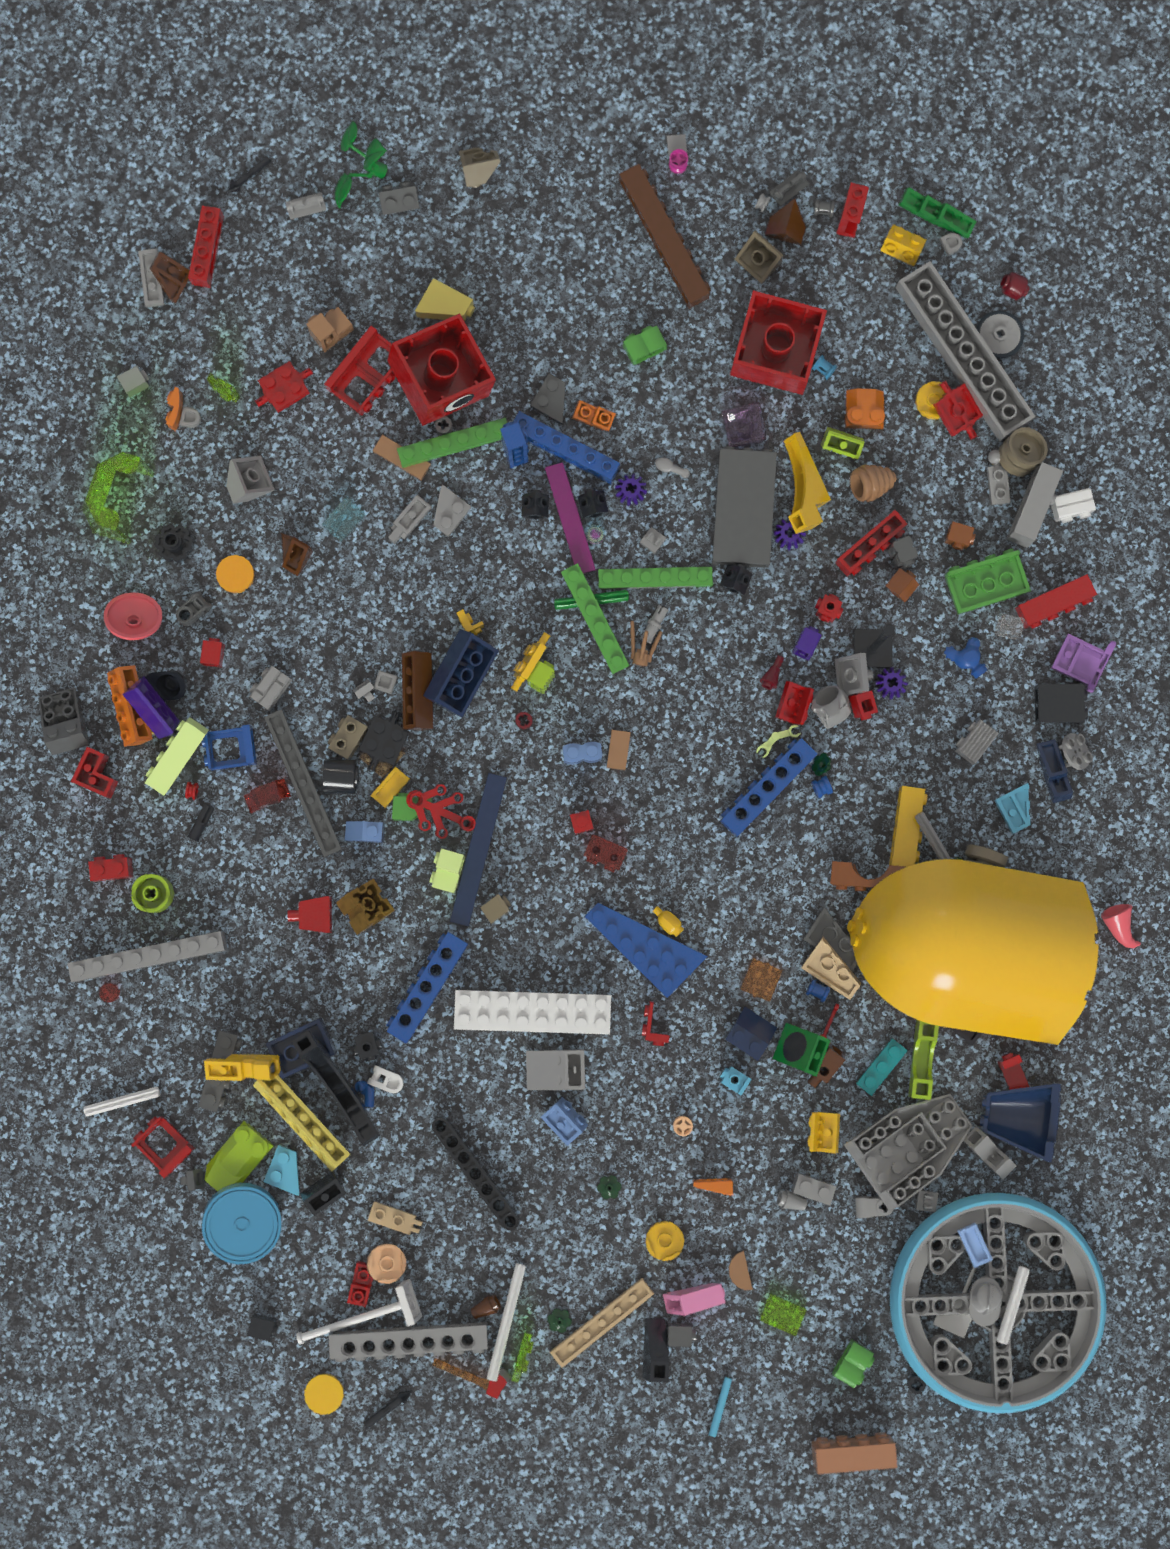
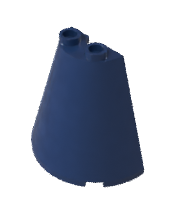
M1055 1083L996 1091L983 1095L982 1107H986L985 1115L981 1114L980 1126H983V1132L1047 1162H1052L1060 1115L1061 1084Z

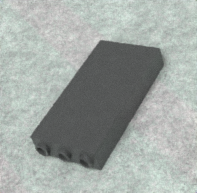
M725 446L723 449H720L712 564L735 566L738 563L746 567H769L777 452H772L771 449L754 451L753 448L735 450L731 446Z

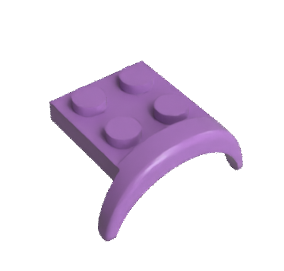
M1067 634L1051 669L1086 685V691L1093 693L1116 646V642L1110 641L1106 649L1102 650L1075 636Z

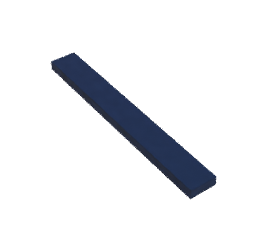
M488 773L450 919L452 923L469 927L507 777Z

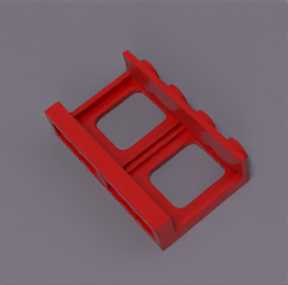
M370 326L324 383L326 389L361 416L365 412L368 413L376 397L380 398L385 391L384 387L388 383L391 384L396 378L391 368L383 376L368 364V360L379 347L390 352L392 344L378 334L377 329ZM356 376H359L374 387L362 405L358 404L344 392Z

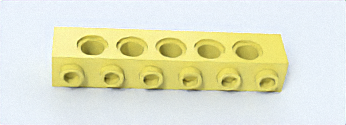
M278 1075L272 1080H257L253 1086L331 1172L350 1155Z

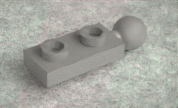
M992 450L988 455V460L993 466L987 467L990 506L1009 504L1011 502L1008 472L1000 466L999 450Z

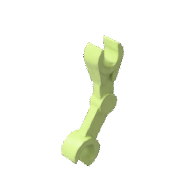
M792 725L788 730L773 732L768 741L757 748L756 753L763 748L766 750V754L762 758L767 757L772 745L778 739L789 736L797 738L801 733L794 735L791 730L799 726Z

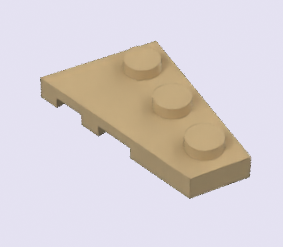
M824 937L821 938L801 967L849 1000L861 985L860 980Z

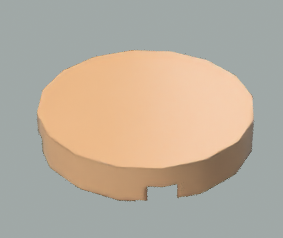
M393 1244L378 1245L370 1252L367 1259L369 1274L380 1283L389 1284L396 1282L406 1270L405 1254Z

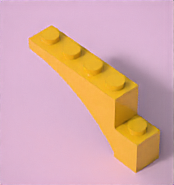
M796 432L784 440L792 464L795 485L793 509L788 518L796 534L811 530L821 524L823 520L817 508L831 500L800 432Z

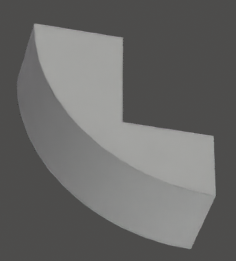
M977 1126L963 1140L1002 1180L1016 1167L1013 1161L998 1149L991 1139Z

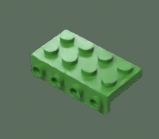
M1008 549L1002 552L1003 555L997 557L995 554L989 555L984 558V561L978 562L973 560L966 563L967 566L960 568L958 565L948 569L949 572L945 574V579L957 615L1031 591L1019 557V550Z

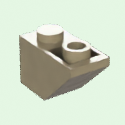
M498 894L480 908L489 922L493 924L509 913V907L512 905L505 895L501 897Z

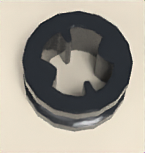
M914 1374L908 1378L907 1387L912 1393L921 1394L926 1388V1383L918 1375ZM916 1379H918L919 1383L921 1382V1385H918V1389H915L914 1386L911 1387V1384Z

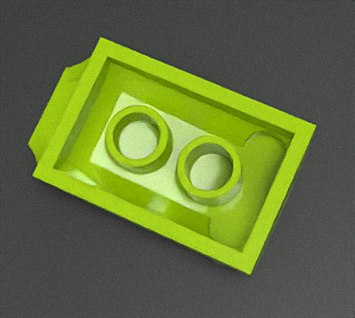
M244 1120L206 1165L204 1180L217 1192L228 1185L243 1183L274 1145Z

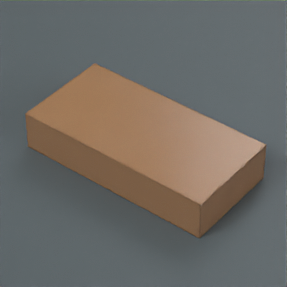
M611 731L607 768L626 770L631 732Z

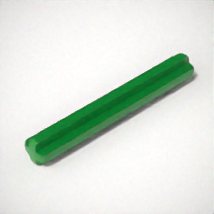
M627 590L594 594L598 604L629 600ZM573 597L554 600L556 610L578 607Z

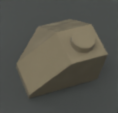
M482 148L459 151L467 187L476 188L481 184H485L500 163L497 151L491 150L490 153L483 152Z

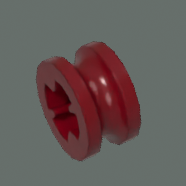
M520 712L516 716L515 722L519 728L527 729L532 725L533 719L529 713ZM523 715L528 716V717H527V720L529 721L528 725H526V724H525V726L520 725V724H521V721L519 720L520 716H522V717H523Z

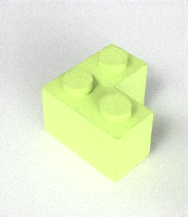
M445 849L436 852L434 863L437 870L431 874L430 883H432V887L455 894L466 857Z

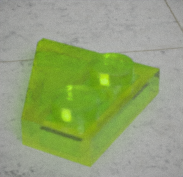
M524 1332L511 1378L513 1382L519 1383L522 1372L526 1373L529 1361L526 1360L527 1353L531 1354L534 1344L531 1341L532 1334Z

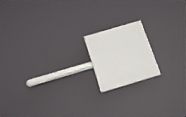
M977 1267L972 1268L962 1293H967ZM957 1299L954 1303V1307H962L963 1300ZM970 1314L937 1315L933 1325L964 1338L972 1319Z

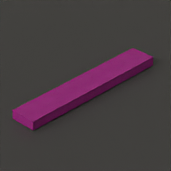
M563 462L545 467L574 565L578 563L583 574L596 571Z

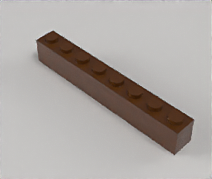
M637 164L619 173V182L690 309L709 299L710 286L707 281H703L701 278L702 272L698 265H694L691 251L684 247V239L680 232H676L674 220L671 216H667L664 202L662 200L659 201L656 196L658 192L653 184L650 185L647 171Z

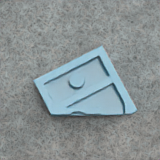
M1028 783L994 800L1012 834L1030 826Z
M278 1145L263 1182L299 1196L297 1152Z

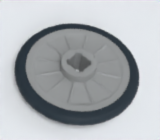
M993 311L986 314L980 319L976 327L997 359L1008 358L1019 351L1024 341V329L1020 320L1006 311ZM998 332H1002V333H1001V334H1002V337H1001V338L998 337V335H997Z

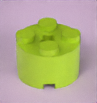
M156 874L140 876L133 883L131 889V898L134 905L139 910L148 913H160L166 910L171 905L175 895L170 881ZM150 890L156 891V892L154 893V894H155V897H150V895H151Z

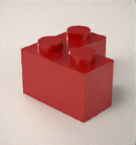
M86 747L71 780L72 783L111 799L119 781L102 774L109 756L89 747Z

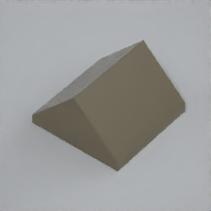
M754 231L734 260L763 284L781 265L784 255L757 231Z

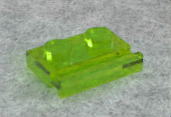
M209 374L206 380L214 391L217 389L220 397L225 401L230 402L231 400L236 403L240 396L234 386L218 377L215 379L213 374Z
M770 1293L759 1320L796 1336L807 1309Z

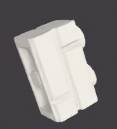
M1090 488L1058 495L1051 506L1055 521H1061L1062 523L1073 521V517L1080 516V519L1090 517L1091 513L1096 510Z

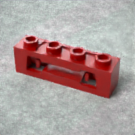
M202 206L188 275L192 285L211 288L224 215L220 208Z

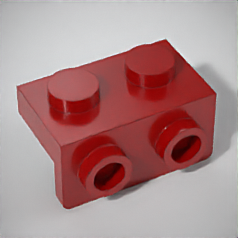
M786 681L775 718L794 725H803L808 717L807 712L813 700L814 689Z

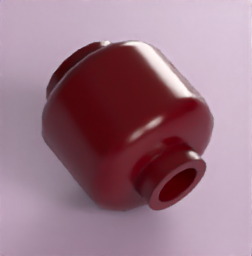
M1016 272L1006 274L1000 283L1003 295L1014 300H1019L1022 296L1025 297L1030 288L1028 286V279Z

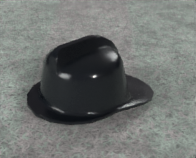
M178 671L152 672L145 676L163 700L181 699L186 693L185 683L187 679Z

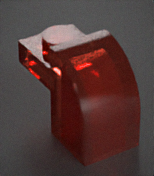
M284 779L266 783L250 790V793L244 795L250 813H255L269 805L280 803L291 797Z

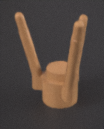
M631 621L630 659H633L632 664L647 667L648 662L651 663L662 631L658 632L649 654L645 650L648 631H645L641 649H637L636 652L634 621Z

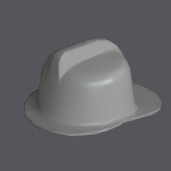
M988 1277L980 1278L974 1282L971 1288L969 1314L971 1319L981 1326H989L995 1323L1000 1315L1002 1291L994 1279Z

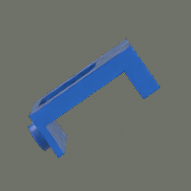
M251 725L207 732L202 740L203 748L206 747L207 754L204 755V763L211 771L257 764L253 728ZM237 737L240 757L234 760L216 762L213 755V740Z

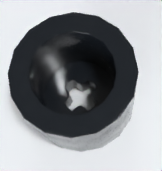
M325 759L323 764L324 794H356V790L359 788V766H357L356 760Z

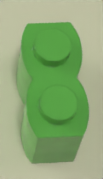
M647 326L642 329L640 334L628 335L623 342V347L632 365H636L665 351L667 344L657 326Z
M851 1339L832 1372L833 1376L855 1388L856 1385L862 1383L865 1369L872 1366L875 1359L873 1357L874 1353Z

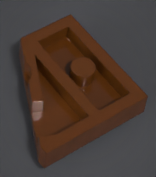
M158 252L149 269L170 301L175 304L189 280V269L164 253Z

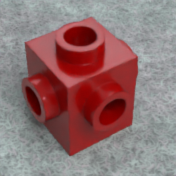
M825 594L823 599L819 598L815 605V608L818 609L815 615L821 621L833 623L835 618L839 619L843 612V608H841L843 602L839 601L840 598L836 595L829 594L828 596ZM827 604L834 608L832 610H829L827 608Z

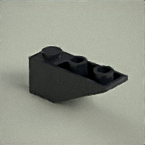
M645 1318L642 1378L649 1382H669L670 1361L665 1319Z

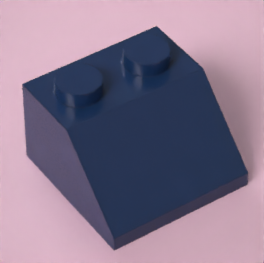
M744 1006L724 1039L759 1061L777 1027Z

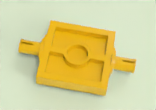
M543 632L537 643L528 645L524 650L523 654L525 656L522 662L518 661L513 670L515 671L513 676L516 677V680L511 689L518 692L522 683L529 678L546 649L545 644L550 638L549 634Z

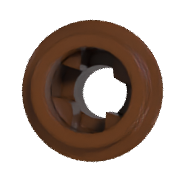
M488 1295L471 1308L472 1316L474 1319L498 1313V1310L501 1309V1304L496 1295Z

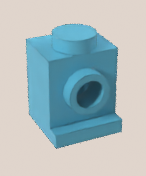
M732 1066L729 1069L725 1067L720 1075V1078H722L720 1082L739 1095L743 1094L751 1081L749 1077ZM733 1076L738 1078V1082L735 1084L731 1082Z

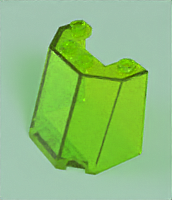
M121 452L97 464L82 506V511L95 534L130 544L131 540L117 528L120 521L119 514L113 509L104 507L116 471L126 474L138 472L151 477L154 476V473L141 457Z

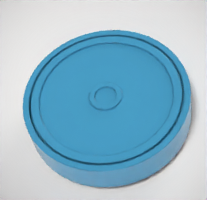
M235 1183L220 1189L208 1201L203 1212L202 1234L204 1241L215 1256L228 1263L248 1264L260 1260L274 1248L281 1233V1213L276 1200L268 1191L255 1184Z

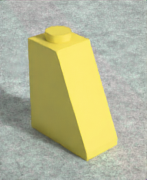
M433 278L415 313L419 318L446 320L460 313L465 321L467 316L471 317L475 307L473 299Z

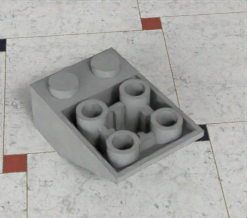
M584 1049L526 1051L527 1090H585Z

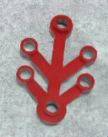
M437 784L434 789L423 793L419 790L409 792L406 797V803L411 809H415L419 819L418 827L420 830L428 831L431 828V823L426 819L423 808L430 810L436 827L435 835L439 839H444L448 835V831L444 828L440 816L458 823L464 831H471L475 828L476 822L473 817H461L444 809V807L454 803L460 804L463 801V795L460 792H454L450 797L435 803H431L427 799L436 795H445L447 789L442 784ZM440 786L443 788V792L441 794H439L437 791L438 787ZM458 794L460 799L456 802L454 797ZM414 796L418 797L417 803H413L412 801ZM465 820L469 821V825L467 827L463 825V822ZM423 822L427 823V828L425 829L422 828ZM441 829L444 830V835L442 837L439 836V831Z

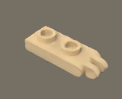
M376 1201L373 1203L368 1218L370 1222L409 1235L411 1231L415 1233L420 1232V1229L413 1227L414 1224L422 1226L423 1223L417 1220L414 1214Z

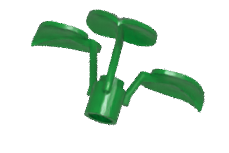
M353 120L342 136L341 150L346 152L350 147L365 158L363 168L367 173H349L348 175L344 173L340 177L335 188V202L340 209L342 202L351 189L352 177L372 178L373 175L383 179L388 169L386 164L378 161L387 151L379 139L375 138L371 141L366 154L353 145V141L357 136V124Z

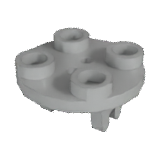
M1081 733L1067 734L1063 738L1062 745L1058 746L1059 750L1063 749L1064 756L1068 761L1065 764L1066 768L1072 766L1077 770H1083L1093 761V756L1085 743V737Z

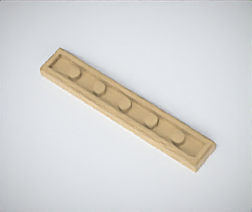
M643 1278L639 1279L550 1351L551 1355L563 1368L654 1295V1292Z

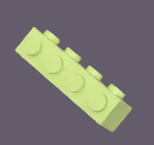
M190 717L186 722L184 720L181 721L176 729L179 731L176 737L171 736L166 744L168 749L166 752L161 751L156 758L158 764L155 768L151 766L145 775L148 777L145 784L164 796L209 731Z

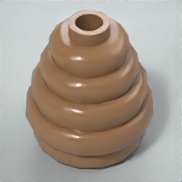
M861 465L854 469L850 475L851 491L854 497L861 502L876 500L893 488L896 482V475L887 467L884 468L876 465Z

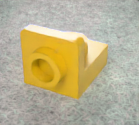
M464 610L456 613L465 631L474 635L482 632V628H484L482 621L472 626L471 624L474 622L469 612L465 614Z

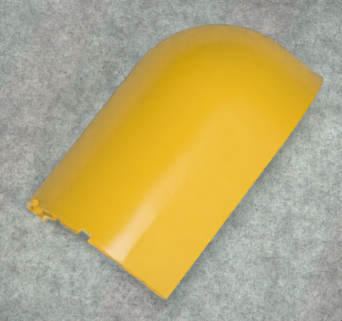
M941 859L926 861L905 867L880 881L866 895L847 924L856 962L871 987L896 1009L912 1018L932 1025L1058 1045L1082 1013L1087 1003L1085 999L1088 990H1092L1098 961V944H1095V934L1098 933L1084 882L965 860Z

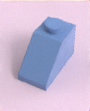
M346 821L345 841L383 843L385 824L383 822Z

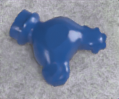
M970 638L967 641L966 647L961 651L955 650L953 646L946 647L944 651L946 658L954 661L959 668L971 669V676L973 675L975 679L988 670L986 664L980 663V641L977 638Z

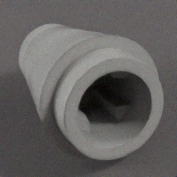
M787 1189L785 1191L780 1190L777 1197V1205L782 1209L804 1211L807 1206V1199Z

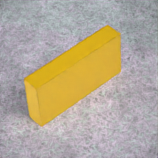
M394 767L370 796L386 808L393 800V796H397L409 782L410 778L397 767Z

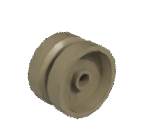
M1021 427L1016 429L999 447V462L1008 473L1014 476H1026L1031 474L1046 458L1048 452L1047 443L1038 431L1028 427Z
M968 844L965 851L966 857L974 860L971 862L1004 868L1008 860L1006 855L977 845Z

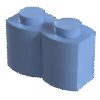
M588 742L583 745L572 743L563 746L564 763L574 765L582 761L587 763L599 762L602 760L601 743Z

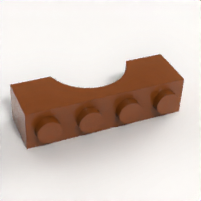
M832 861L830 884L836 886L837 890H847L848 887H855V891L866 892L867 888L872 889L889 875L907 866L889 865L887 871L879 878L865 879L859 874L856 864Z

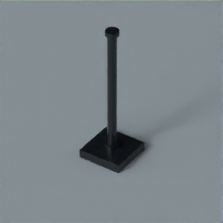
M888 624L883 629H854L853 655L866 653L867 668H891L892 636L895 633V627Z

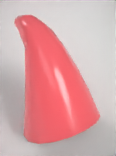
M1120 904L1106 909L1101 914V918L1120 944L1126 948H1136L1141 945V942L1135 941L1131 933L1132 905Z

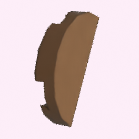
M744 1251L738 1252L731 1259L728 1266L729 1276L738 1288L753 1290Z

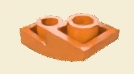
M177 387L170 391L167 397V404L172 411H169L166 416V424L174 431L179 426L183 409L182 392Z
M579 400L572 419L604 431H609L616 414L600 406L595 407Z

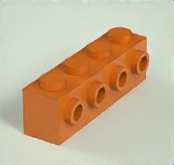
M135 665L121 666L107 673V680L111 688L112 701L115 705L116 719L119 722L124 747L141 745L152 740L150 728L122 695L138 681Z

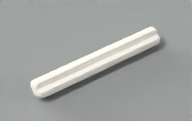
M153 1087L84 1107L85 1116H91L160 1096V1090L158 1087Z
M1018 1267L998 1333L997 1341L999 1343L1008 1344L1030 1272L1026 1267Z

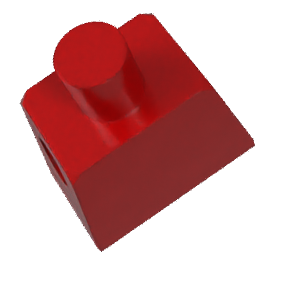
M331 896L300 901L298 903L299 910H288V922L299 921V929L332 933Z

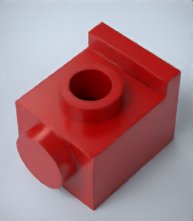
M872 690L848 696L855 718H860L861 721L872 718L871 714L878 712Z

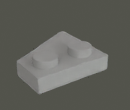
M442 485L433 526L449 538L472 507Z

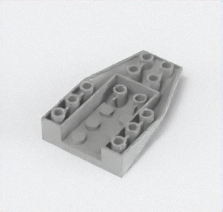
M951 1094L894 1109L849 1140L844 1146L887 1209L892 1210L898 1208L943 1173L973 1126Z

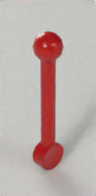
M835 1004L826 1028L820 1036L827 1038L826 1035L839 1008V1004Z

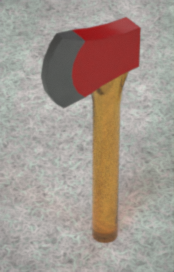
M436 1358L432 1364L434 1367L479 1385L486 1391V1395L498 1399L502 1389L511 1379L508 1371L503 1368L499 1370L497 1381H491Z

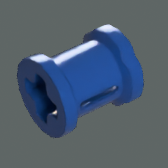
M812 979L807 988L806 995L815 996L820 999V1002L824 1003L831 987H824L816 983L815 979Z

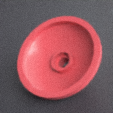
M125 593L113 598L107 604L104 610V622L107 629L113 635L126 640H140L151 636L159 629L162 623V610L158 602L148 595Z

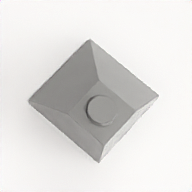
M261 456L230 460L226 487L233 504L248 502L275 490Z

